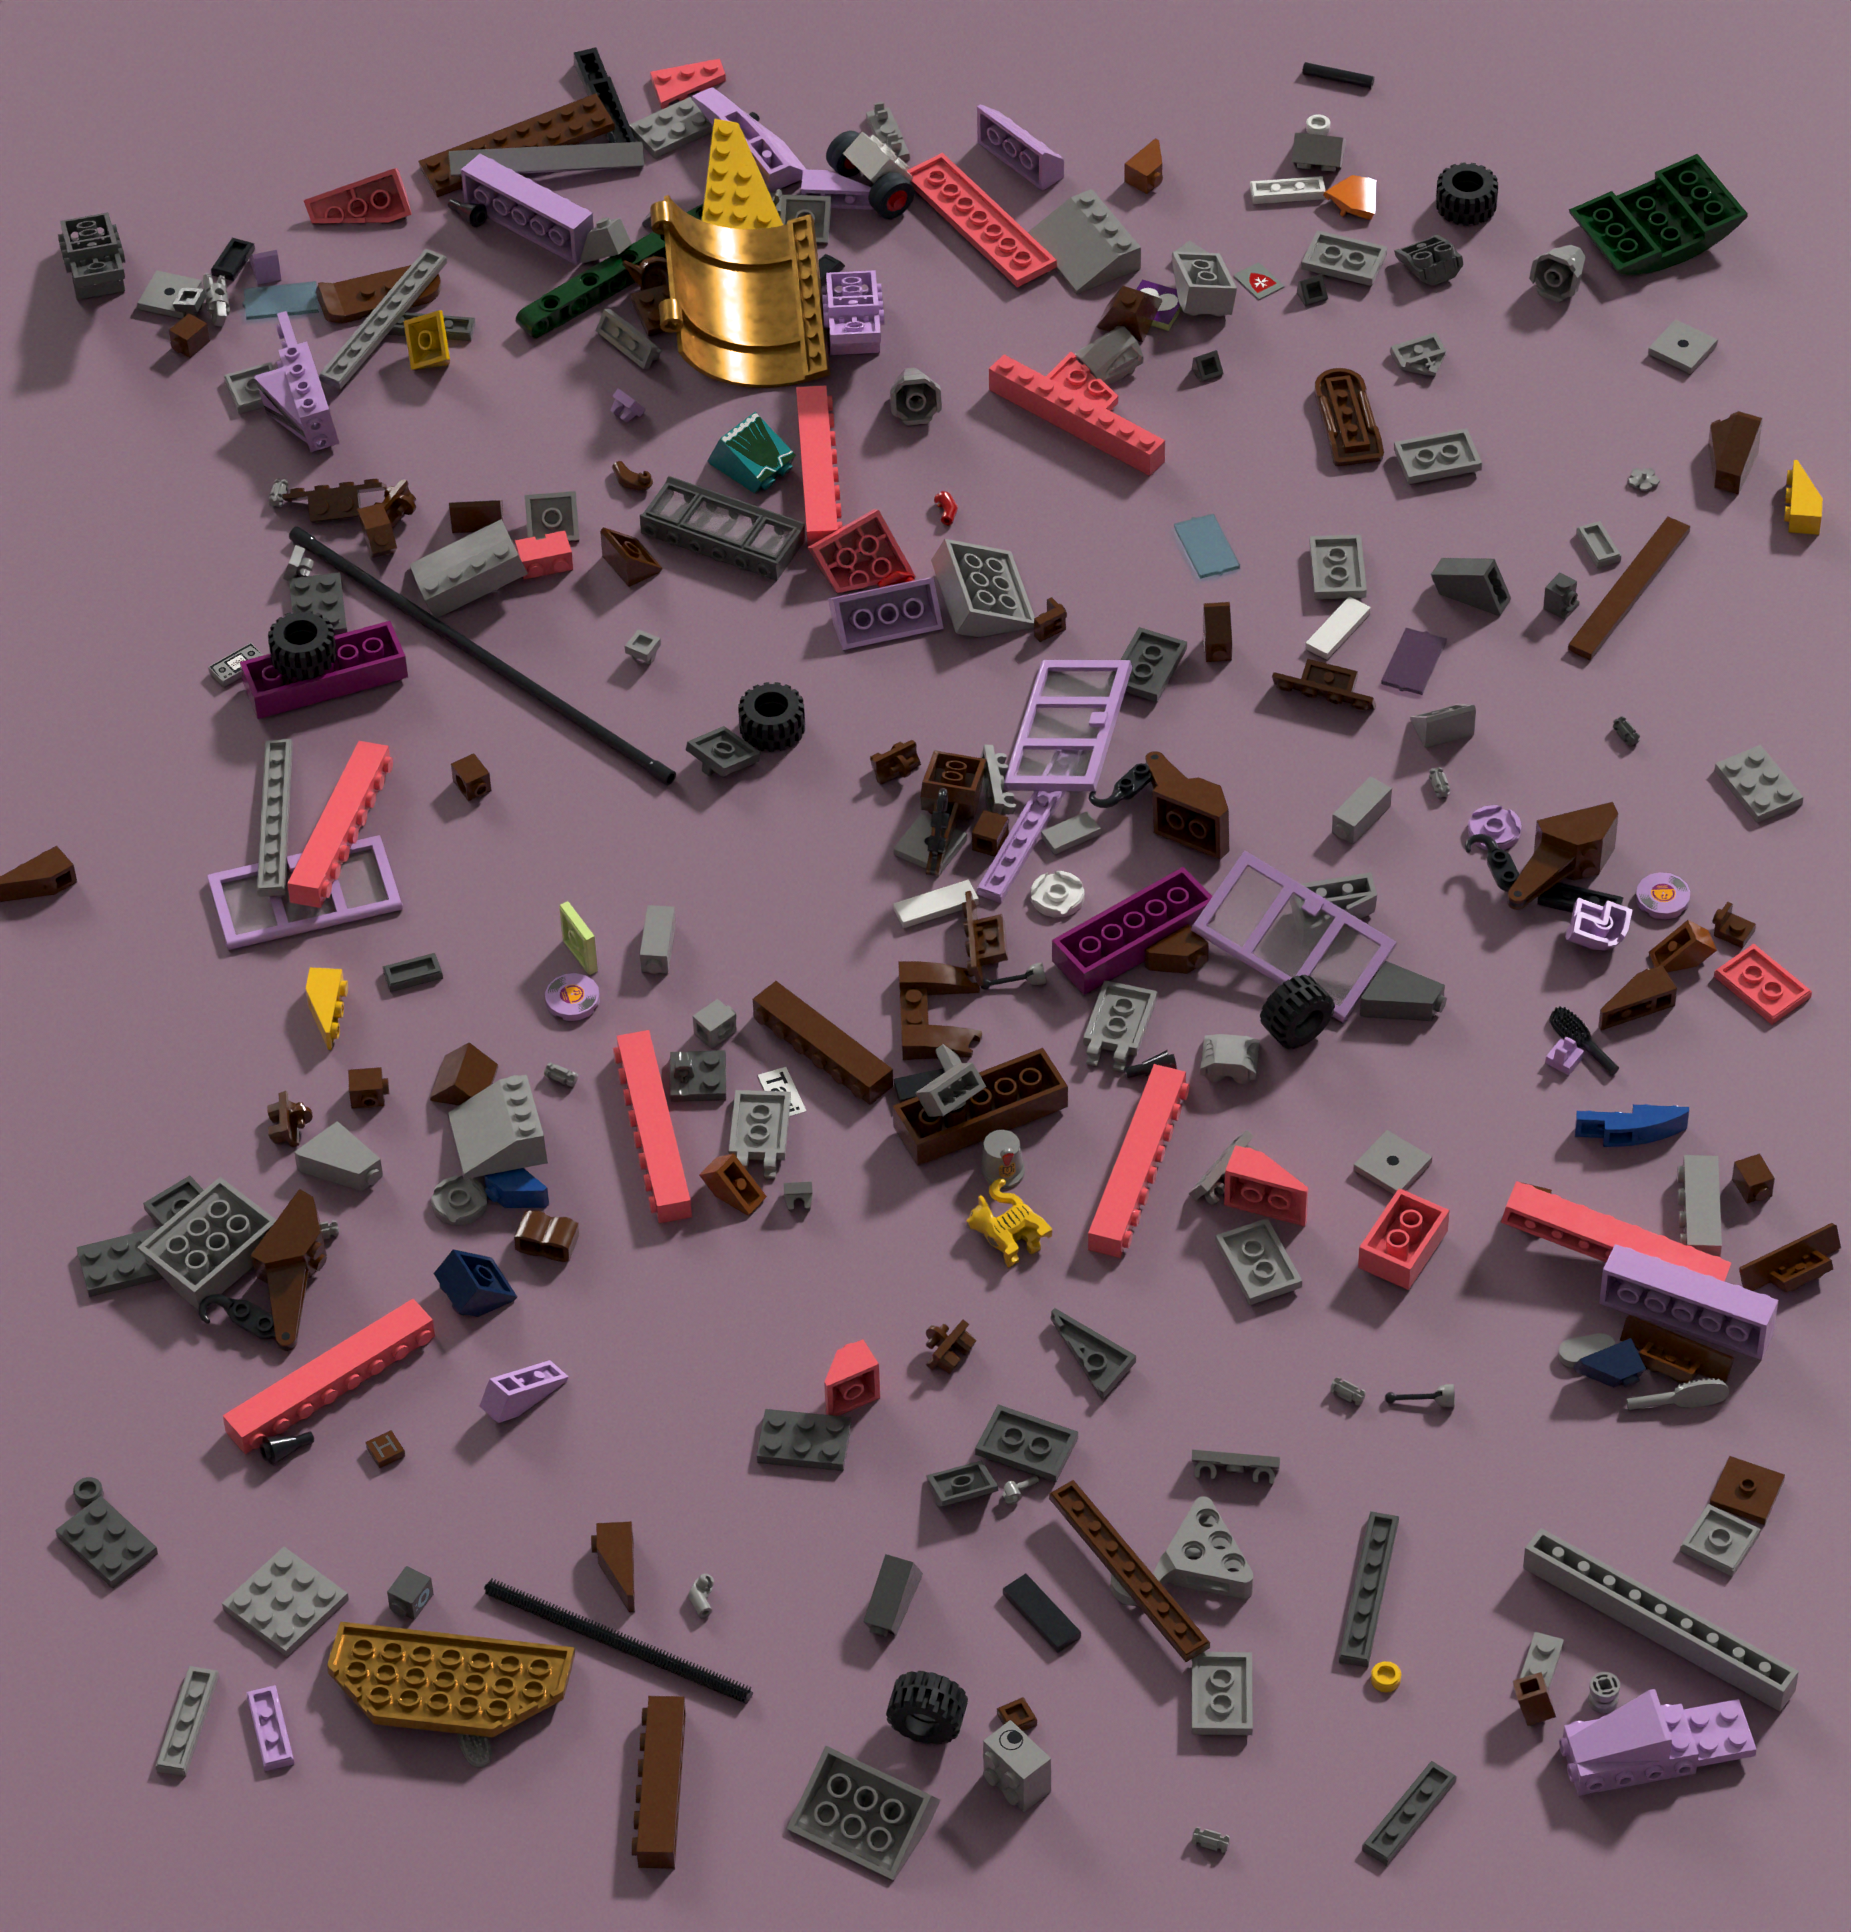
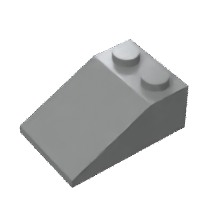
M1172 252L1178 301L1183 312L1193 316L1199 314H1211L1218 317L1232 315L1237 288L1220 253Z

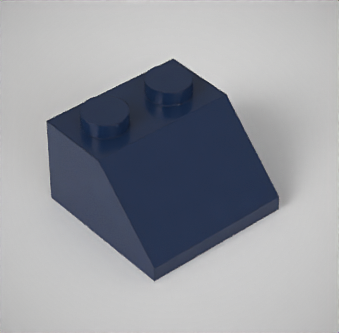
M453 1249L433 1273L440 1283V1289L451 1300L453 1309L461 1315L480 1317L515 1301L517 1298L514 1290L492 1257Z

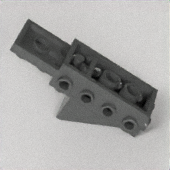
M109 213L60 221L62 234H58L59 245L66 272H71L76 300L125 291L123 281L125 273L122 263H125L124 251L116 224L112 225ZM101 227L104 230L102 233H99L97 228ZM78 232V237L73 238L71 234Z

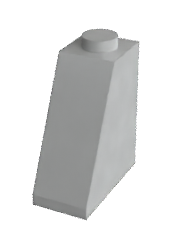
M338 1121L294 1152L297 1169L300 1172L355 1190L363 1191L370 1185L377 1183L383 1176L381 1159Z

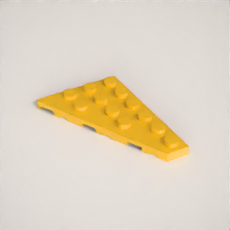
M714 119L701 221L733 229H765L782 226L781 218L739 123Z

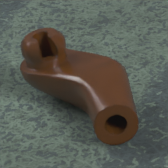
M617 461L612 465L617 481L624 488L647 490L653 485L652 476L648 471H643V474L641 472H632L622 461Z

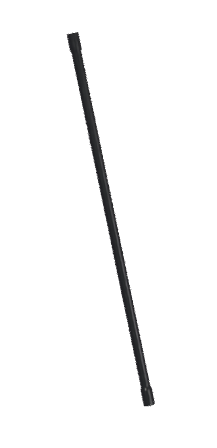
M296 526L290 531V540L316 554L647 770L650 775L662 783L670 785L675 780V771L661 762L652 759L337 554L305 530Z

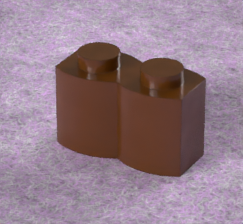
M524 1211L514 1237L515 1250L527 1255H542L554 1261L568 1262L579 1237V1223L569 1217H550L542 1211Z

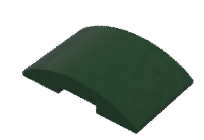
M1698 154L1656 171L1654 180L1616 196L1613 191H1610L1569 209L1571 216L1619 274L1627 275L1646 274L1664 270L1696 257L1728 236L1748 217V213Z

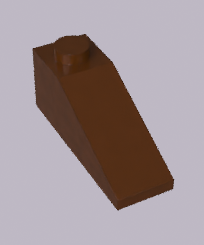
M1663 965L1648 968L1637 973L1600 1009L1598 1027L1601 1031L1675 1006L1677 987Z
M632 1521L596 1523L597 1535H591L592 1553H597L599 1566L627 1610L635 1612Z

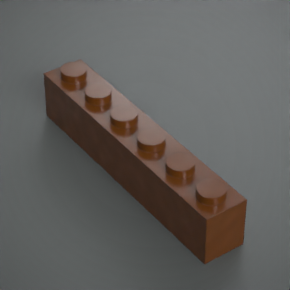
M773 982L752 999L753 1016L759 1024L770 1028L779 1039H784L791 1044L797 1053L804 1054L812 1060L817 1068L829 1073L838 1084L846 1086L858 1099H863L871 1105L894 1086L893 1069L779 982Z
M648 1696V1708H642V1726H646V1733H640V1751H644V1759H638V1777H642V1785H636V1803H640V1811H634V1829L638 1830V1837H632V1856H637L638 1868L675 1869L686 1722L685 1696Z

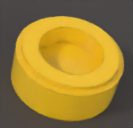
M1387 1661L1376 1664L1371 1671L1373 1687L1385 1693L1396 1690L1401 1683V1670L1399 1667Z

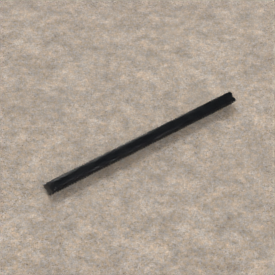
M491 1578L485 1584V1594L491 1597H495L548 1621L550 1620V1622L560 1624V1626L566 1627L569 1630L576 1631V1633L584 1636L586 1635V1637L602 1642L610 1647L612 1646V1648L628 1653L669 1672L671 1671V1673L681 1675V1677L704 1685L712 1690L714 1689V1691L721 1694L724 1693V1695L737 1699L740 1702L748 1703L753 1695L751 1686L748 1690V1685L746 1688H744L745 1684L741 1687V1682L739 1685L738 1681L736 1683L735 1680L731 1682L732 1678L728 1681V1677L725 1679V1675L721 1678L722 1674L718 1677V1672L716 1675L715 1671L711 1674L712 1670L708 1673V1668L705 1671V1667L702 1669V1666L698 1669L699 1664L695 1667V1663L693 1665L692 1662L688 1664L689 1660L685 1663V1659L682 1661V1657L679 1659V1656H677L675 1659V1654L673 1657L672 1653L668 1656L669 1652L665 1655L666 1651L664 1650L662 1653L661 1649L659 1652V1648L655 1651L656 1646L652 1649L653 1645L649 1648V1643L647 1646L646 1642L642 1645L643 1641L639 1644V1639L637 1642L636 1638L633 1640V1637L629 1640L630 1635L626 1638V1634L623 1636V1633L620 1634V1631L616 1634L617 1630H615L613 1633V1628L611 1631L610 1627L606 1630L607 1626L603 1629V1624L601 1627L600 1623L598 1625L597 1622L593 1624L594 1620L590 1623V1619L587 1621V1617L584 1619V1616L580 1619L581 1615L577 1618V1613L575 1616L574 1612L571 1614V1611L567 1614L568 1609L564 1612V1608L561 1610V1606L558 1608V1605H556L554 1608L555 1604H553L551 1607V1602L549 1605L548 1601L545 1603V1600L541 1603L542 1598L538 1601L539 1597L535 1599V1596H533L532 1598V1594L528 1597L529 1593H527L525 1596V1591L522 1594V1590L519 1592V1589L516 1590L515 1587L512 1590L513 1586L509 1589V1585L506 1587V1583L503 1585V1582L500 1583L498 1581L496 1584V1579L493 1582V1578Z

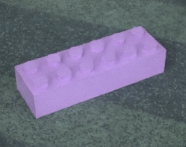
M482 154L477 155L461 169L464 203L485 205L487 208V218L575 265L581 262L580 258L588 232L594 228L592 212Z
M1615 1244L1603 1268L1599 1304L1762 1360L1774 1334L1779 1300L1771 1298L1766 1294L1747 1290L1739 1285L1718 1280L1713 1276L1689 1270L1687 1267L1663 1261L1658 1257H1651L1631 1248Z

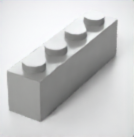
M1684 1155L1683 1166H1678L1677 1183H1682V1188L1678 1189V1205H1683V1211H1679V1228H1684V1233H1680L1679 1243L1720 1257L1722 1239L1718 1156Z

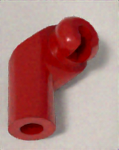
M941 491L935 495L934 503H938V507L944 508L941 522L949 526L954 521L958 505L949 492Z
M894 571L879 581L877 585L879 588L914 581L915 577L910 573Z

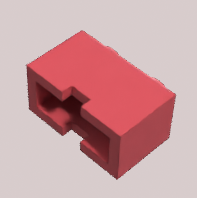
M565 531L545 534V538L536 540L535 537L515 540L516 550L528 573L522 577L523 580L573 570L572 551Z

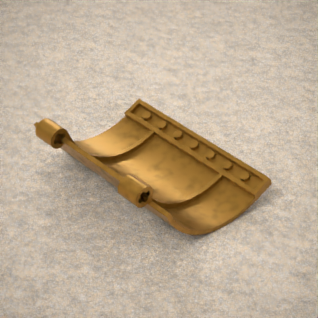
M669 195L664 196V201H658L651 205L652 231L665 236L670 299L663 300L659 304L660 326L665 332H676L678 353L692 368L714 380L752 388L785 387L831 375L826 328H824L823 299L815 226L811 214L788 220V224L778 227L733 229L716 226L696 219L679 208Z

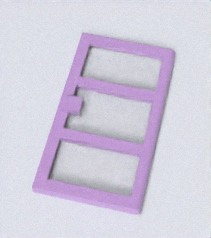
M1130 660L1041 661L1004 779L1005 790L1096 791L1131 674L1132 665Z
M381 836L357 840L355 844H352L349 858L346 862H343L340 876L332 884L330 897L325 898L321 908L290 903L287 883L302 853L287 856L285 895L258 897V863L207 875L228 950L403 910V904L399 897Z
M1245 850L1191 928V931L1280 985L1295 976H1311L1334 1000L1335 1008L1333 1009L1334 1014L1332 1017L1342 1023L1347 1020L1397 945L1393 939Z

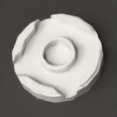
M1055 871V874H1042L1034 881L1031 887V902L1035 909L1043 915L1053 918L1074 914L1082 907L1085 894L1082 882L1079 878L1068 872Z

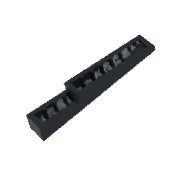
M597 48L574 52V66L587 95L590 96L596 93L614 122L615 130L605 133L608 142H636L611 77H608Z

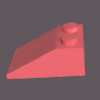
M1235 1145L1225 1170L1224 1205L1305 1227L1307 1223L1308 1187L1263 1152Z

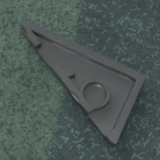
M1054 1308L1051 1311V1321L1099 1396L1104 1399L1136 1363V1355L1058 1309Z

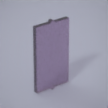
M1406 628L1381 680V684L1397 688L1401 692L1405 690L1423 695L1446 645L1447 638L1429 634L1428 631L1421 632Z

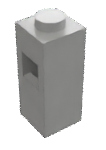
M1370 776L1333 813L1332 833L1354 844L1391 806L1392 788Z
M647 905L640 951L641 972L652 974L669 973L676 927L675 907Z

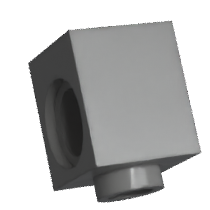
M716 999L693 1015L694 1034L713 1049L737 1032V1016L735 1011L729 1005H724L719 999Z

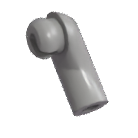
M701 1574L693 1583L688 1594L700 1618H705L712 1613V1608L707 1598L712 1591L714 1579L709 1574Z

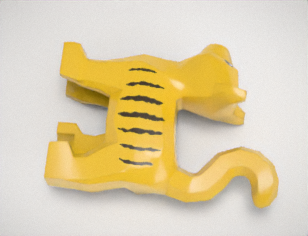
M999 1178L989 1186V1194L997 1202L1012 1204L1013 1207L997 1218L993 1217L987 1202L981 1195L978 1197L979 1205L971 1210L970 1217L966 1220V1225L969 1229L984 1234L990 1245L1003 1252L1005 1264L1009 1268L1019 1262L1017 1255L1019 1248L1016 1241L1021 1238L1027 1242V1251L1032 1255L1041 1250L1040 1238L1047 1237L1049 1239L1052 1237L1053 1229L1042 1217L1034 1213L1028 1205L1024 1204L1023 1200L1016 1194L1000 1192V1188L1006 1184V1181Z

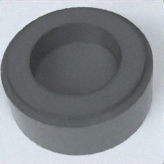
M93 1477L80 1479L73 1488L75 1501L83 1507L88 1506L98 1497H103L104 1495L101 1482Z

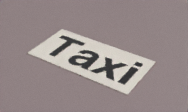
M786 1067L758 1075L764 1091L791 1092L790 1116L806 1112Z

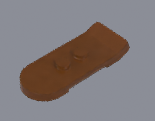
M411 265L336 283H318L315 293L325 319L329 322L347 323L370 315ZM439 274L431 281L411 307L427 304L438 297L441 291Z
M1333 368L1321 373L1315 381V397L1334 465L1347 466L1381 461L1384 455L1382 438L1379 428L1375 423L1364 379L1357 372L1346 368Z

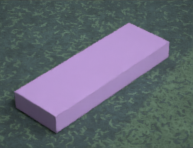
M276 1685L246 1692L264 1770L269 1771L294 1765Z

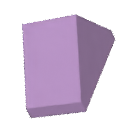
M277 250L253 254L249 257L257 285L281 280Z

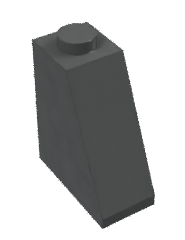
M1441 558L1431 573L1432 580L1440 595L1491 614L1501 615L1511 600L1495 559Z
M1385 961L1361 997L1360 1016L1367 1018L1432 1021L1436 1013H1441L1446 1005L1447 998L1444 997L1445 985Z
M885 1554L863 1621L870 1628V1633L881 1637H887L888 1633L897 1635L923 1575L914 1562Z

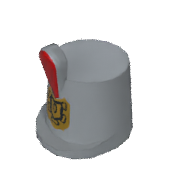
M996 1130L986 1136L981 1158V1173L990 1185L999 1178L1004 1179L1006 1184L1001 1189L1018 1185L1025 1175L1020 1141L1014 1133L1007 1130Z

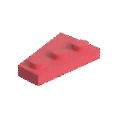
M720 59L650 72L651 81L661 110L669 107V103L676 99L682 101L688 98L687 95L694 91L702 92L726 81Z
M1070 352L1046 376L1109 411L1118 404V395L1101 379H1096L1085 364L1081 365L1076 360V355L1073 352Z

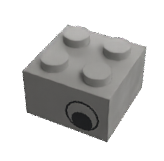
M1011 1720L983 1740V1775L992 1786L996 1785L1003 1791L1005 1798L1010 1804L1017 1805L1025 1812L1051 1792V1758Z

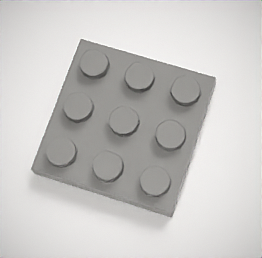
M283 1547L222 1603L225 1612L288 1657L349 1600L346 1591L286 1547Z

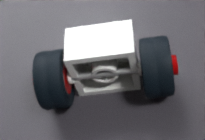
M856 131L843 132L830 143L826 152V160L839 175L851 177L861 171L874 183L870 189L868 200L871 207L880 216L886 219L896 218L909 208L915 194L914 188L910 183L913 176L907 172L909 166L897 157L895 152L886 144H883L874 135L868 137L864 132L859 134Z

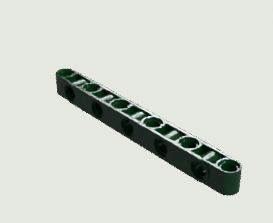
M703 204L686 213L701 220ZM652 232L634 242L619 255L608 257L544 294L518 312L515 320L516 324L531 337L538 338L635 283V281L622 265L623 261L626 260L639 266L646 258L653 256L666 258L665 236Z

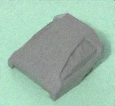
M1124 326L1115 327L1114 330L1097 338L1075 353L1076 360L1085 364L1090 369V373L1096 379H1101L1107 386L1122 380L1127 374L1133 373L1136 367L1144 362V356L1137 340Z
M1206 1035L1204 1037L1200 1076H1205L1206 1079L1213 1082L1221 1081L1225 1076H1229L1240 1084L1256 1080L1260 1040L1238 1035Z

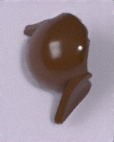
M653 256L646 258L639 266L626 260L623 261L622 265L629 272L633 280L639 284L641 291L669 283L667 259L664 257Z

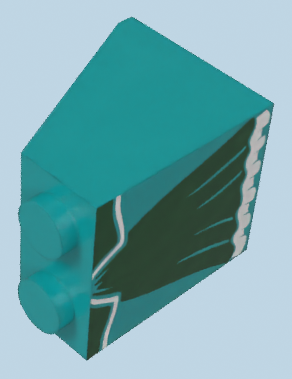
M754 412L719 439L707 462L755 494L761 488L767 490L776 481L774 478L778 475L785 476L793 468L792 462L796 454Z

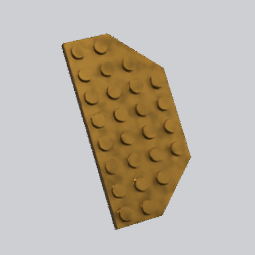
M340 1621L327 1668L328 1674L373 1724L494 1737L564 1700L575 1657V1647Z

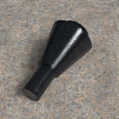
M451 199L448 202V207L457 211L473 227L481 226L487 219V208L483 204L461 203L455 199Z
M1165 1050L1142 1062V1064L1125 1067L1127 1078L1144 1074L1145 1076H1150L1154 1064L1177 1069L1174 1054L1169 1055L1168 1050Z
M309 1431L297 1436L264 1437L263 1444H260V1452L265 1461L268 1460L273 1465L297 1450L298 1447L313 1443L314 1436Z

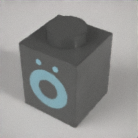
M406 1566L387 1591L389 1608L398 1616H406L415 1620L434 1595L431 1577Z

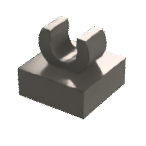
M182 287L173 302L175 311L185 312V316L191 314L197 318L196 312L202 309V303L207 296L203 288Z

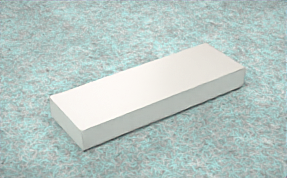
M1323 176L1250 181L1253 204L1326 199L1323 196L1325 192Z
M1349 596L1306 642L1305 649L1328 660L1371 614V607Z
M965 880L893 903V910L904 929L963 910L962 902H966V891H971L976 905H979V898L969 880Z

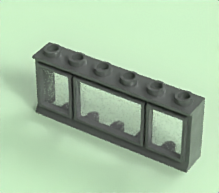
M671 476L667 477L665 484L644 513L640 514L642 534L775 581L779 579L805 542V524L803 522Z

